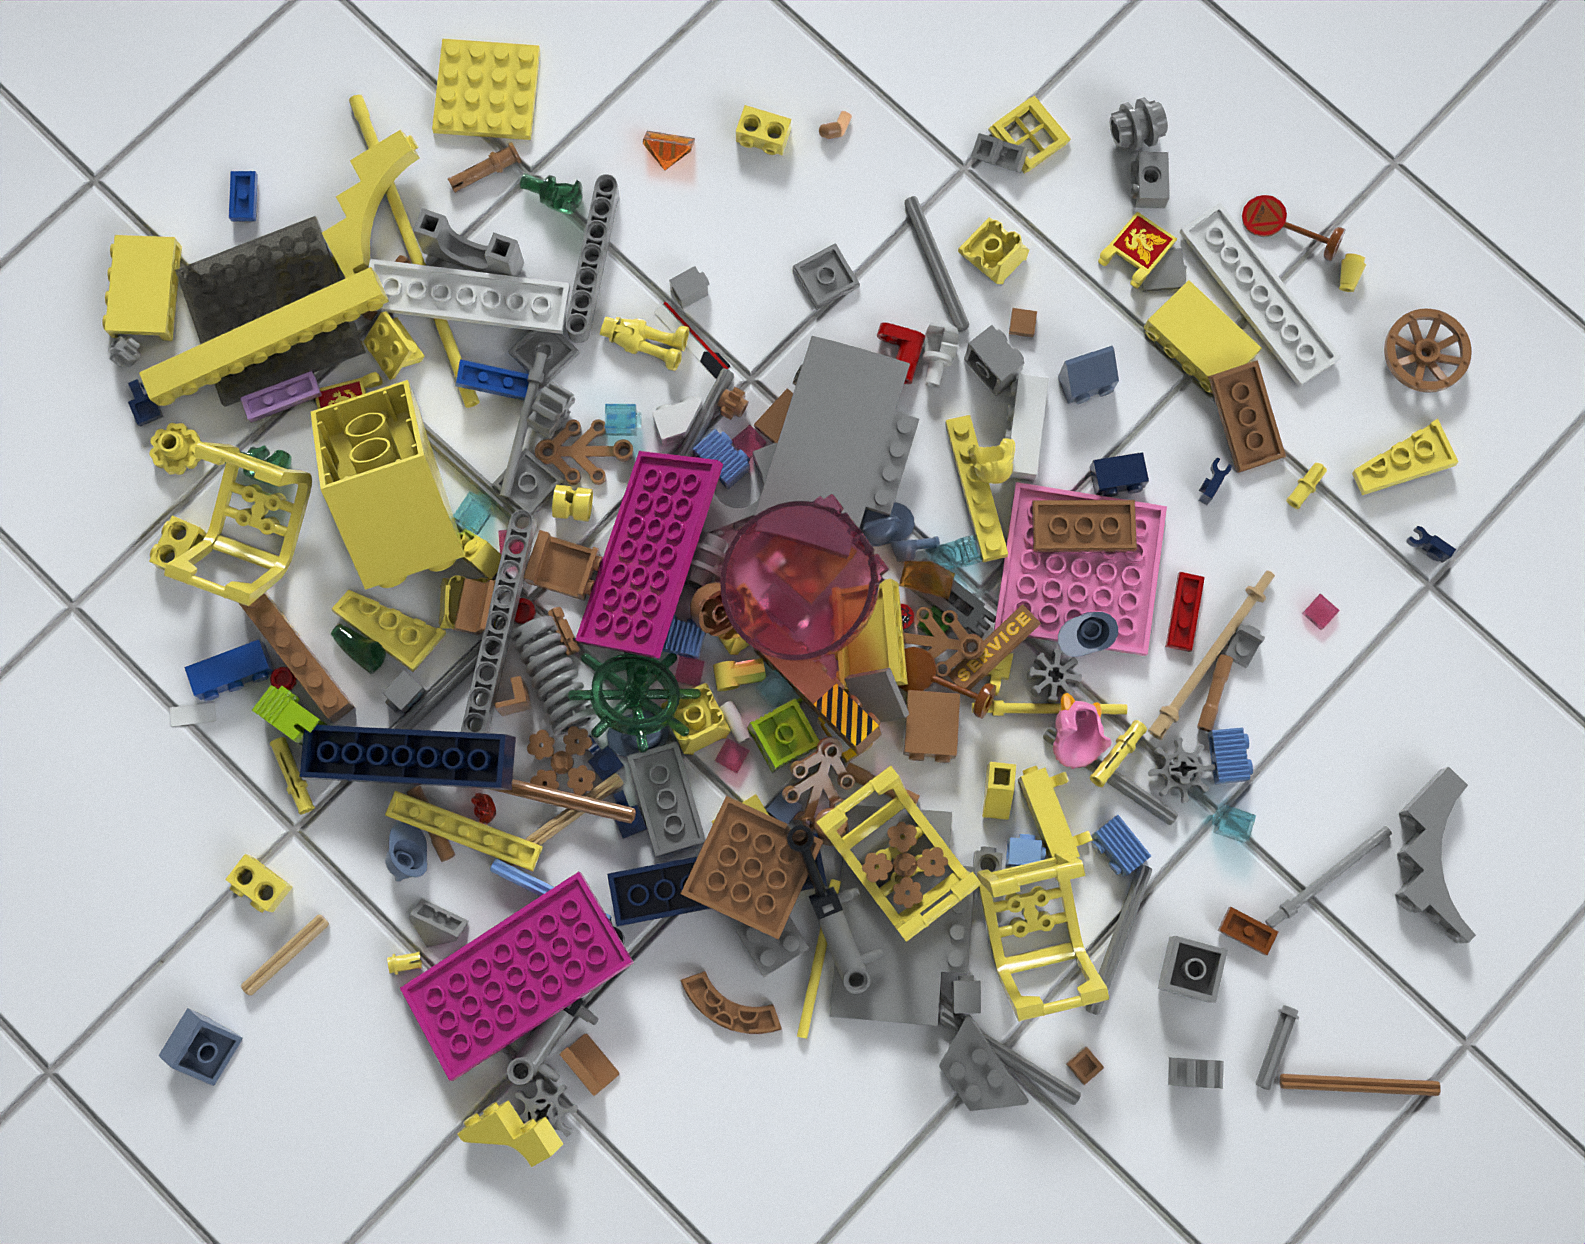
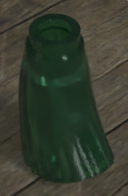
M338 624L332 630L331 636L339 647L369 674H373L382 666L386 658V652L379 642L370 640L342 624Z

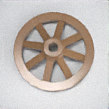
M1425 308L1408 312L1393 324L1385 339L1384 355L1389 370L1399 382L1413 390L1431 393L1445 390L1462 378L1470 365L1472 347L1466 330L1454 317L1440 310ZM1417 320L1433 321L1426 339H1423ZM1407 324L1415 344L1398 335L1400 330ZM1442 324L1453 335L1437 343L1434 339ZM1458 342L1460 357L1440 354L1441 350ZM1395 345L1409 351L1411 355L1398 359ZM1415 362L1417 364L1415 376L1413 377L1406 372L1402 366ZM1436 362L1455 365L1457 368L1452 375L1447 377ZM1425 366L1429 368L1438 381H1423Z

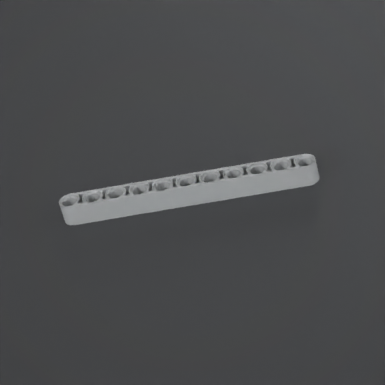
M526 510L515 511L509 521L486 627L460 732L489 733L510 643V633L513 630L524 582L523 577L528 565L536 530V521ZM520 518H529V525L526 528L519 529L517 527V522ZM516 542H522L524 545L522 552L519 554L511 552V547ZM510 567L518 569V574L513 579H507L505 576L507 569ZM504 592H510L512 594L511 601L506 605H502L500 603V596ZM499 617H504L506 619L505 627L501 630H496L494 628V621ZM493 642L500 644V651L496 655L488 653V647ZM492 667L494 670L493 678L489 681H484L482 678L483 670ZM480 693L488 695V702L484 706H478L476 703V698ZM475 718L482 720V728L478 732H473L470 728L471 721Z

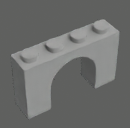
M424 208L421 209L413 232L424 254L476 272L520 276L524 266V259L517 240L493 232L488 246L481 245L457 234L450 227L445 215Z
M777 443L753 451V460L761 477L763 487ZM714 493L702 531L722 538L727 531L732 529L740 531L749 526L748 523L753 522L760 497L748 507L732 508L723 504Z

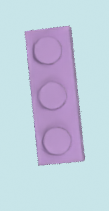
M310 370L242 396L240 399L247 418L252 423L320 397L322 394L313 371Z

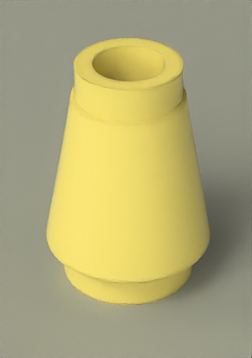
M1349 253L1345 255V259L1341 260L1340 290L1354 292L1366 267L1364 263L1365 257Z

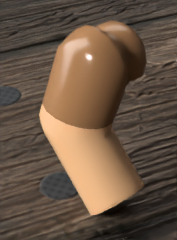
M841 111L837 122L822 124L819 127L820 136L826 139L842 137L846 132L852 115L846 111Z

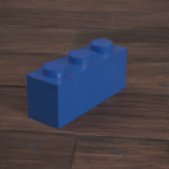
M259 639L184 667L193 695L200 700L204 699V701L214 700L219 697V693L227 690L229 692L238 691L244 688L243 684L251 681L254 683L262 682L268 679V675L274 671L266 645Z

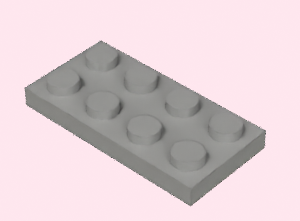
M678 742L627 756L655 857L703 844L706 839Z

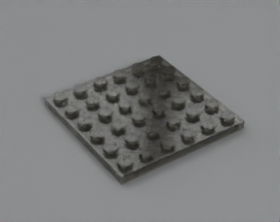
M316 216L175 270L201 344L340 281ZM345 321L337 325L330 332H321L308 342H299L291 346L286 352L268 356L267 360L262 363H253L244 367L245 369L240 373L222 377L221 381L215 384L221 404L226 407L241 401L240 397L311 371L313 373L366 353L355 321Z

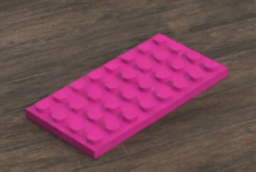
M645 451L638 452L575 641L584 645L660 659L723 467L722 462L706 458Z
M578 871L400 987V990L449 1081H454L634 964L583 874Z

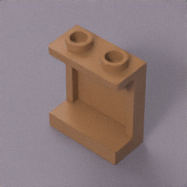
M539 530L523 578L527 584L585 601L586 595L591 594L595 582L592 580L594 571H599L603 557L600 556L599 548L593 547L591 549L552 537L549 532Z
M908 690L906 704L909 715L906 717L903 755L909 756V760L924 761V757H933L935 762L949 763L950 759H955L957 756L960 694Z

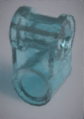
M975 535L939 545L932 555L931 562L944 572L981 562L982 558L978 555L974 542L976 541ZM938 554H947L950 558V562H941L938 558Z

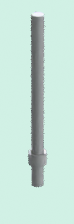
M537 352L533 370L529 371L527 379L529 385L499 495L502 498L509 499L529 425L527 418L532 414L531 407L535 402L538 387L543 382L544 374L542 372L547 355L541 352Z
M1384 826L1291 901L1286 900L1279 906L1280 909L1265 920L1267 926L1274 928L1285 918L1290 919L1298 912L1299 907L1392 834L1390 829Z

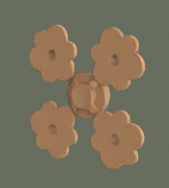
M577 726L570 727L568 735L563 737V742L567 744L565 747L566 751H558L554 753L553 747L555 739L549 737V733L546 730H539L537 734L530 735V743L527 746L528 753L535 755L538 760L552 756L551 767L553 769L548 771L538 770L537 776L531 778V784L557 790L559 782L556 781V773L566 774L568 772L570 780H568L567 785L569 788H573L575 794L584 795L586 791L593 790L592 782L596 779L595 773L592 770H588L585 765L573 768L574 759L572 755L576 753L579 756L584 755L585 749H589L592 746V739L588 737L586 729H579Z
M899 822L897 827H890L887 834L890 838L889 845L893 848L897 847L901 854L895 857L892 864L890 860H886L884 853H879L878 855L869 853L865 857L866 863L863 864L862 870L867 873L868 881L877 882L879 879L882 881L888 878L887 873L891 872L894 868V871L903 878L900 884L897 883L893 887L895 892L893 900L897 905L904 904L906 908H911L913 903L918 904L922 901L923 895L919 891L921 889L920 883H913V880L908 876H911L918 866L921 870H924V874L927 877L932 875L941 877L945 873L944 866L948 864V859L943 856L941 848L934 847L931 851L924 849L922 852L923 857L916 861L913 855L906 852L910 849V846L916 845L915 835L917 830L913 825L906 826L904 822ZM901 835H904L905 838H904V839H900V836H901ZM932 860L936 862L934 865L930 864ZM876 865L880 866L878 870L875 869ZM910 891V895H905V892Z

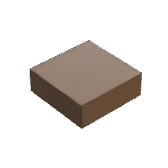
M1012 308L1009 334L1033 338L1037 311Z
M1084 1047L1066 1063L1083 1085L1087 1084L1104 1069V1066L1088 1047Z

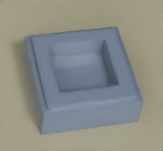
M781 792L766 811L774 818L788 824L803 806L798 802L788 803L783 798Z

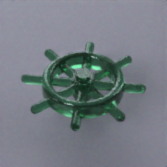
M623 652L624 654L614 656L604 663H600L588 653L582 654L581 661L595 671L590 690H570L567 696L570 700L591 701L594 712L601 720L591 730L592 737H600L610 727L620 733L636 736L638 751L645 753L648 750L646 735L656 733L667 725L681 736L689 734V728L674 716L680 699H698L701 696V691L699 689L679 688L675 676L669 670L677 660L676 654L670 653L659 662L651 657ZM626 670L627 682L615 673ZM607 680L619 690H602V685ZM658 681L664 689H649V687ZM650 699H667V706L662 709ZM606 700L621 701L612 708ZM642 707L654 716L644 719ZM627 709L632 710L633 718L626 717L622 714Z

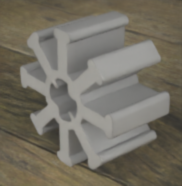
M550 382L548 388L544 387L542 389L539 402L535 401L531 409L534 411L527 418L528 427L549 439L553 438L555 432L558 433L561 430L563 419H568L571 413L569 408L575 403L574 394L554 382Z
M1055 649L1050 655L1052 657L1051 664L1045 658V653L1038 655L1034 660V664H1038L1042 670H1036L1031 667L1027 672V680H1042V683L1038 686L1035 685L1030 691L1034 697H1037L1044 688L1049 689L1048 699L1045 703H1055L1058 700V697H1056L1057 689L1062 696L1064 693H1069L1073 696L1075 691L1071 690L1067 684H1074L1076 687L1082 681V674L1074 675L1067 674L1066 672L1078 664L1075 657H1071L1064 666L1060 665V657L1063 653L1060 649ZM1052 672H1056V677H1060L1056 682H1053V678L1048 676Z
M1169 1057L1168 1085L1223 1089L1224 1061Z

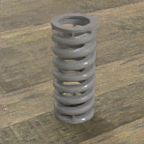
M543 616L517 627L510 633V638L513 643L515 642V649L518 652H522L520 660L527 665V675L533 677L532 686L535 689H539L537 693L538 699L545 702L543 704L544 712L551 714L549 724L552 725L554 735H562L568 733V729L572 726L580 728L590 723L597 717V713L591 703L585 706L586 709L575 713V710L571 712L572 716L560 718L566 712L586 704L590 697L584 694L564 704L555 705L561 699L580 692L584 688V684L577 682L560 691L549 693L553 688L577 678L578 671L569 670L551 680L543 681L548 675L559 672L573 663L572 658L566 657L547 667L537 668L542 663L553 660L567 651L565 645H559L540 655L531 656L536 651L557 643L562 637L560 633H552L558 630L553 617ZM551 631L552 634H549L536 641V636ZM532 638L534 643L525 644L528 640Z

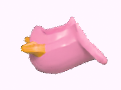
M1064 693L1061 697V710L1055 722L1057 735L1053 743V751L1056 759L1063 766L1071 767V769L1086 767L1097 760L1111 746V739L1104 736V728L1100 719L1102 713L1100 703L1089 704L1083 701H1075L1069 693Z

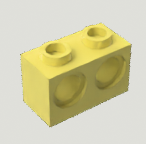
M744 105L736 128V142H739L740 145L746 148L755 147L762 149L770 155H783L791 132V119ZM750 126L757 128L752 132L746 130ZM776 133L780 135V137L773 139L770 138L769 135Z
M172 515L170 521L163 525L162 536L158 544H155L150 551L149 562L165 570L167 564L165 559L169 553H175L174 559L181 556L200 543L207 533L200 527ZM181 530H186L185 537L177 540L178 533Z
M248 854L241 858L225 879L232 884L229 887L231 891L240 897H243L245 894L252 900L250 905L261 913L265 910L274 912L293 887L256 858ZM250 870L253 877L251 882L245 885L242 882V876L246 871ZM271 886L273 896L269 900H265L263 898V890Z

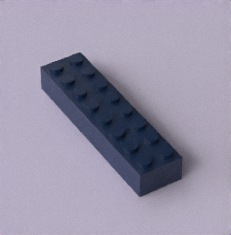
M316 725L311 733L304 728L299 777L320 780L512 790L516 737L507 734Z
M819 850L815 862L823 883L827 886L821 851ZM698 856L608 873L616 927L711 909L681 894ZM809 874L801 891L814 889Z

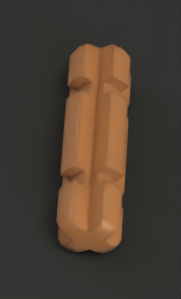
M552 608L548 611V616L553 617L558 628L555 632L560 633L562 636L560 643H564L567 647L565 654L571 656L580 651L577 641H573L575 637L567 619H563L565 615L562 608Z

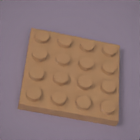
M726 796L681 894L779 940L807 879L808 872L800 852L791 849L785 839L784 832L788 824ZM798 830L793 834L792 839L794 841H801L805 838L806 832ZM815 836L810 847L814 860L823 844V840Z

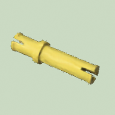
M1134 720L1124 735H1120L1116 739V745L1094 773L1090 775V780L1093 784L1103 787L1129 753H1133L1136 749V743L1147 731V727L1142 722Z
M280 737L271 741L269 744L288 785L286 790L288 794L292 795L298 813L302 815L314 810L315 806L306 789L308 784L306 780L299 777L300 772L286 742V738Z

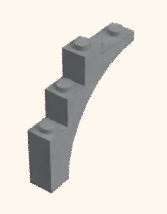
M1450 767L1441 769L1399 812L1403 817L1402 820L1405 825L1412 830L1416 829L1418 832L1397 853L1402 858V864L1407 869L1414 870L1416 873L1395 895L1400 899V905L1409 912L1417 913L1426 910L1425 914L1431 921L1436 924L1440 923L1446 929L1445 934L1455 943L1459 942L1461 944L1469 943L1476 934L1461 918L1451 900L1444 880L1441 856L1442 838L1447 819L1456 800L1467 788L1468 784Z

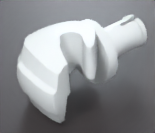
M931 322L926 330L924 341L925 353L923 354V360L929 364L924 382L926 386L939 388L943 368L951 366L955 358L959 332L958 328L949 322Z

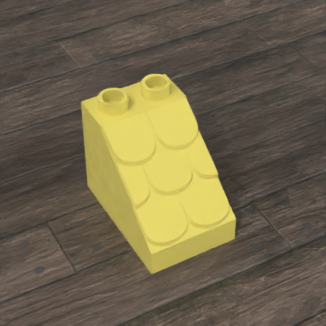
M408 380L310 412L320 489L365 590L378 585L382 588L395 587L401 584L408 575L426 569L434 572L442 571L451 567L456 559L465 556L459 530ZM387 411L388 420L385 419L383 414L378 412Z

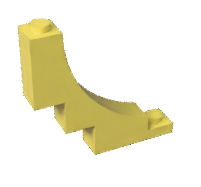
M401 130L350 160L360 182L336 196L346 218L322 232L345 278L369 268L371 259V230L378 206L395 179L407 167L420 159L416 152V149L419 148L416 141L411 135L407 136Z

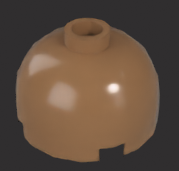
M717 582L705 584L699 588L690 602V614L693 622L702 631L709 633L711 636L723 635L733 629L736 625L734 621L737 615L741 617L743 612L741 596L728 585Z

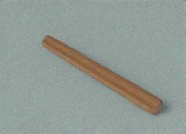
M512 779V790L489 789L626 823H632L636 815V810L631 807Z
M1281 1074L1279 1079L1282 1089L1439 1096L1441 1092L1440 1082L1297 1074Z

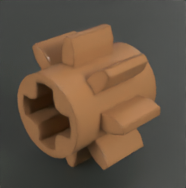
M734 387L733 391L726 389L717 406L722 408L721 415L732 420L733 416L740 418L749 401L744 399L746 396L745 392L737 387Z

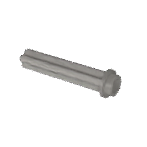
M1283 1005L1282 1009L1278 1010L1280 1016L1256 1080V1085L1266 1090H1270L1295 1019L1299 1020V1016H1297L1298 1010Z

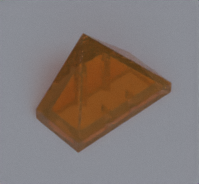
M647 131L643 138V145L664 170H667L690 153L695 143V138L653 131Z
M905 561L899 586L949 599L955 573L932 561Z

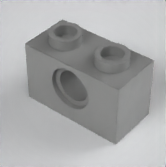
M1138 152L1135 161L1131 162V176H1135V184H1132L1131 198L1135 199V208H1165L1169 200L1168 152ZM1150 177L1154 180V183H1149L1144 178Z

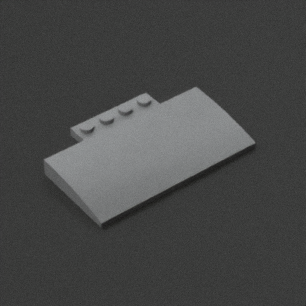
M811 336L751 527L849 558L865 509L890 516L920 420L919 418L896 411L910 363L858 347Z
M856 805L846 812L849 832L882 807ZM905 808L850 849L862 866L866 863L865 857L867 854H876L877 851L887 849L890 846V838L887 834L890 827H897L899 822H904L906 826H918ZM919 809L950 849L952 812ZM923 834L917 839L916 845L912 846L906 853L915 857L916 855H921L924 849L930 850L934 846ZM842 857L840 893L853 888H858L860 893L854 899L841 904L859 952L864 954L881 948L884 955L865 965L870 977V984L864 992L859 994L851 993L845 988L834 962L830 1017L938 1026L941 972L968 974L973 892L906 942ZM933 860L930 864L934 865L936 862ZM948 864L944 866L945 873L941 877L934 875L927 877L924 872H918L911 878L913 883H920L921 889L919 891L922 895L953 873ZM963 866L967 871L974 873L975 867ZM894 868L891 872L887 873L888 878L882 881L879 879L875 882L879 888L891 880V875L895 872ZM950 890L920 914L923 916L953 892ZM893 891L886 898L899 914L906 907L904 904L897 905L894 902L893 896L895 892ZM906 891L905 895H910V891ZM852 973L849 981L855 982L859 980L861 973Z

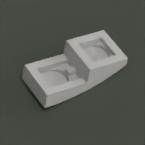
M979 133L971 157L1021 173L1029 149Z

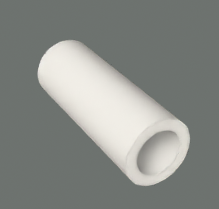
M729 701L719 707L738 744L752 738L733 701Z

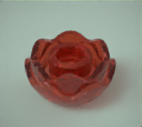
M475 793V796L471 799V802L475 805L474 814L480 818V823H486L487 825L496 816L495 804L490 795Z

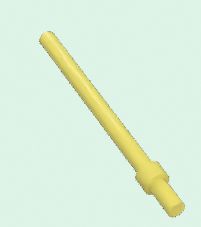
M993 700L987 713H992L993 716H1003L1004 713L1058 714L1061 710V703H1004L1003 700ZM1100 704L1101 714H1127V704Z
M831 879L829 888L834 887L838 894L841 881ZM821 927L797 1037L806 1039L827 949V942Z

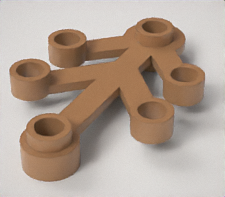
M572 419L566 423V427L553 440H541L535 447V455L544 464H553L565 475L568 484L576 485L581 480L579 471L575 468H570L561 458L572 457L590 475L594 484L601 485L606 481V474L603 469L597 468L587 457H616L617 460L625 462L633 457L634 449L631 442L625 439L618 440L614 446H587L596 436H603L606 433V424L600 419L594 420L591 427L573 445L562 446L570 436H578L581 433L579 421ZM575 424L578 426V429L570 431L569 427ZM598 424L603 425L601 431H595L594 427ZM623 448L628 450V454L625 456L619 454V451ZM546 449L552 450V454L550 456H545L543 454ZM571 473L578 475L575 480H570L568 476ZM601 473L603 477L600 480H595L594 475Z
M927 607L919 608L916 617L919 621L924 622L933 636L909 634L903 630L904 643L932 647L928 652L934 659L947 649L958 650L945 662L941 661L936 664V674L940 677L950 675L952 668L965 658L969 660L979 658L985 649L983 639L976 634H968L958 621L957 613L952 610H947L942 614V622L953 629L959 640L947 637L933 618L932 610ZM923 610H927L929 613V617L925 620L920 616ZM949 613L954 615V621L951 623L946 621V615ZM970 642L976 644V650L973 652L968 650ZM942 664H945L948 668L945 674L939 672V667Z
M835 737L821 739L817 745L816 752L801 761H795L791 764V774L799 779L807 775L808 768L819 763L816 772L793 786L785 787L782 791V796L788 803H795L799 800L801 793L811 788L805 810L796 814L794 820L810 821L809 827L812 832L815 829L814 815L822 790H824L829 800L830 808H835L837 802L842 803L844 801L839 797L828 776L830 765H832L838 776L837 783L840 787L848 790L855 784L854 777L846 771L840 759L843 747L841 742ZM834 747L833 752L827 754L828 749ZM802 766V771L796 773V768ZM849 777L848 783L843 784V780ZM790 791L795 792L792 798H788Z

